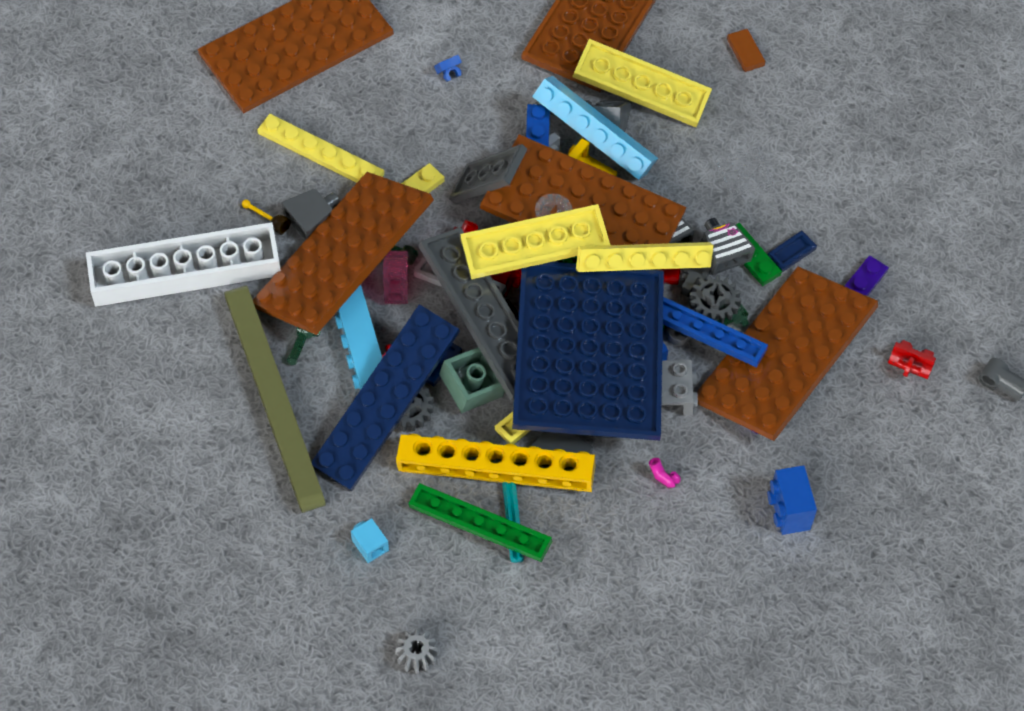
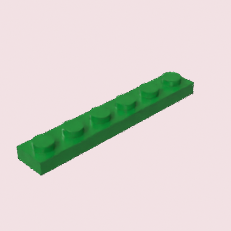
M420 483L408 503L411 509L539 562L543 561L552 543V537Z

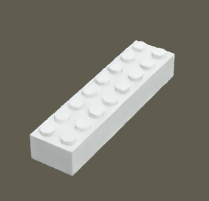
M272 222L86 252L90 290L95 307L272 278L277 272L281 271Z

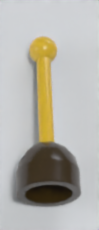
M245 199L242 201L243 208H249L273 223L274 231L278 234L283 235L289 229L291 220L286 216L277 215L272 217L253 206L249 200Z

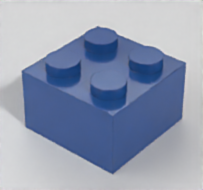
M805 466L775 470L773 480H770L771 488L767 491L768 502L770 505H774L776 512L773 513L775 526L780 527L782 535L811 530L817 508Z

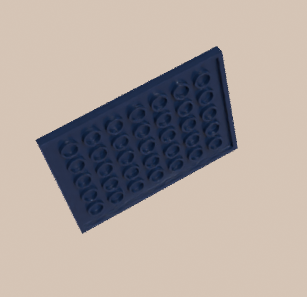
M548 262L521 268L512 429L660 441L664 271L579 272L576 269V264Z

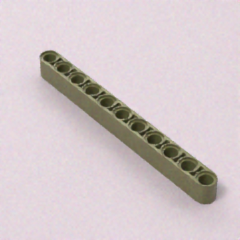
M245 285L225 291L224 295L300 510L302 513L326 506L321 487L248 286Z

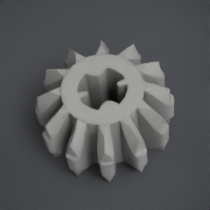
M418 629L414 631L413 636L406 631L404 634L405 639H398L397 641L399 646L395 649V655L399 656L397 663L399 665L405 664L404 669L406 672L414 667L416 674L419 673V667L428 671L429 664L435 665V656L439 654V649L434 647L436 645L435 638L429 639L427 631L422 636L419 635ZM418 649L419 652V650L421 649V653L416 654V651H414L413 653L412 650Z

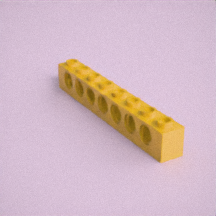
M401 434L396 457L397 468L401 472L501 483L512 482L520 485L592 492L596 467L595 455L584 451L573 453L562 449L545 450L536 446L526 448L517 447L514 444L497 445L488 441L478 443L469 442L466 439L450 440L440 436L432 438L421 437L418 434ZM424 451L429 452L426 455H419L421 452ZM446 454H452V455H453L452 457H449V458H444V457H443V456L446 455ZM472 456L477 457L475 460H467ZM494 459H500V460H501V461L498 462V463H492V462H491V461L494 460ZM517 462H525L524 465H516ZM543 464L550 465L548 468L540 467ZM566 467L574 468L571 471L564 470Z

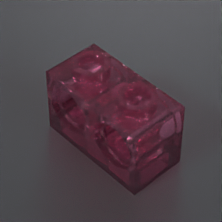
M389 251L384 257V304H408V251Z

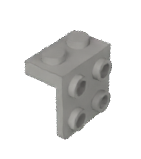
M692 360L662 361V405H683V415L693 416V407H698L697 392H693V386L697 385L696 371H692Z

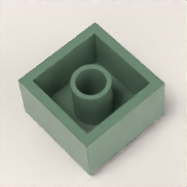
M479 347L444 360L439 375L461 413L503 397L505 391Z

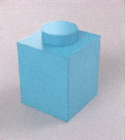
M372 518L366 522H359L351 530L352 541L367 563L389 551L388 540Z

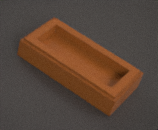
M748 29L727 35V41L744 72L765 66L766 61Z

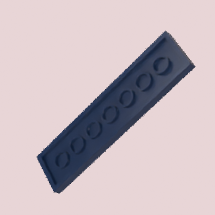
M419 304L311 462L313 467L352 491L459 334V328Z

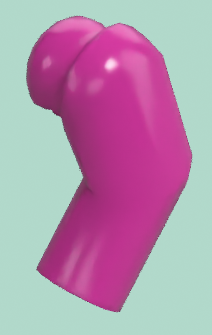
M653 458L649 461L648 464L657 481L668 488H674L676 484L680 483L681 478L678 473L673 471L667 474L659 458Z

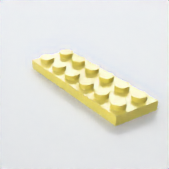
M591 39L588 40L573 74L575 79L693 127H697L712 91V88Z
M598 204L460 234L471 279L576 257L578 246L610 245Z

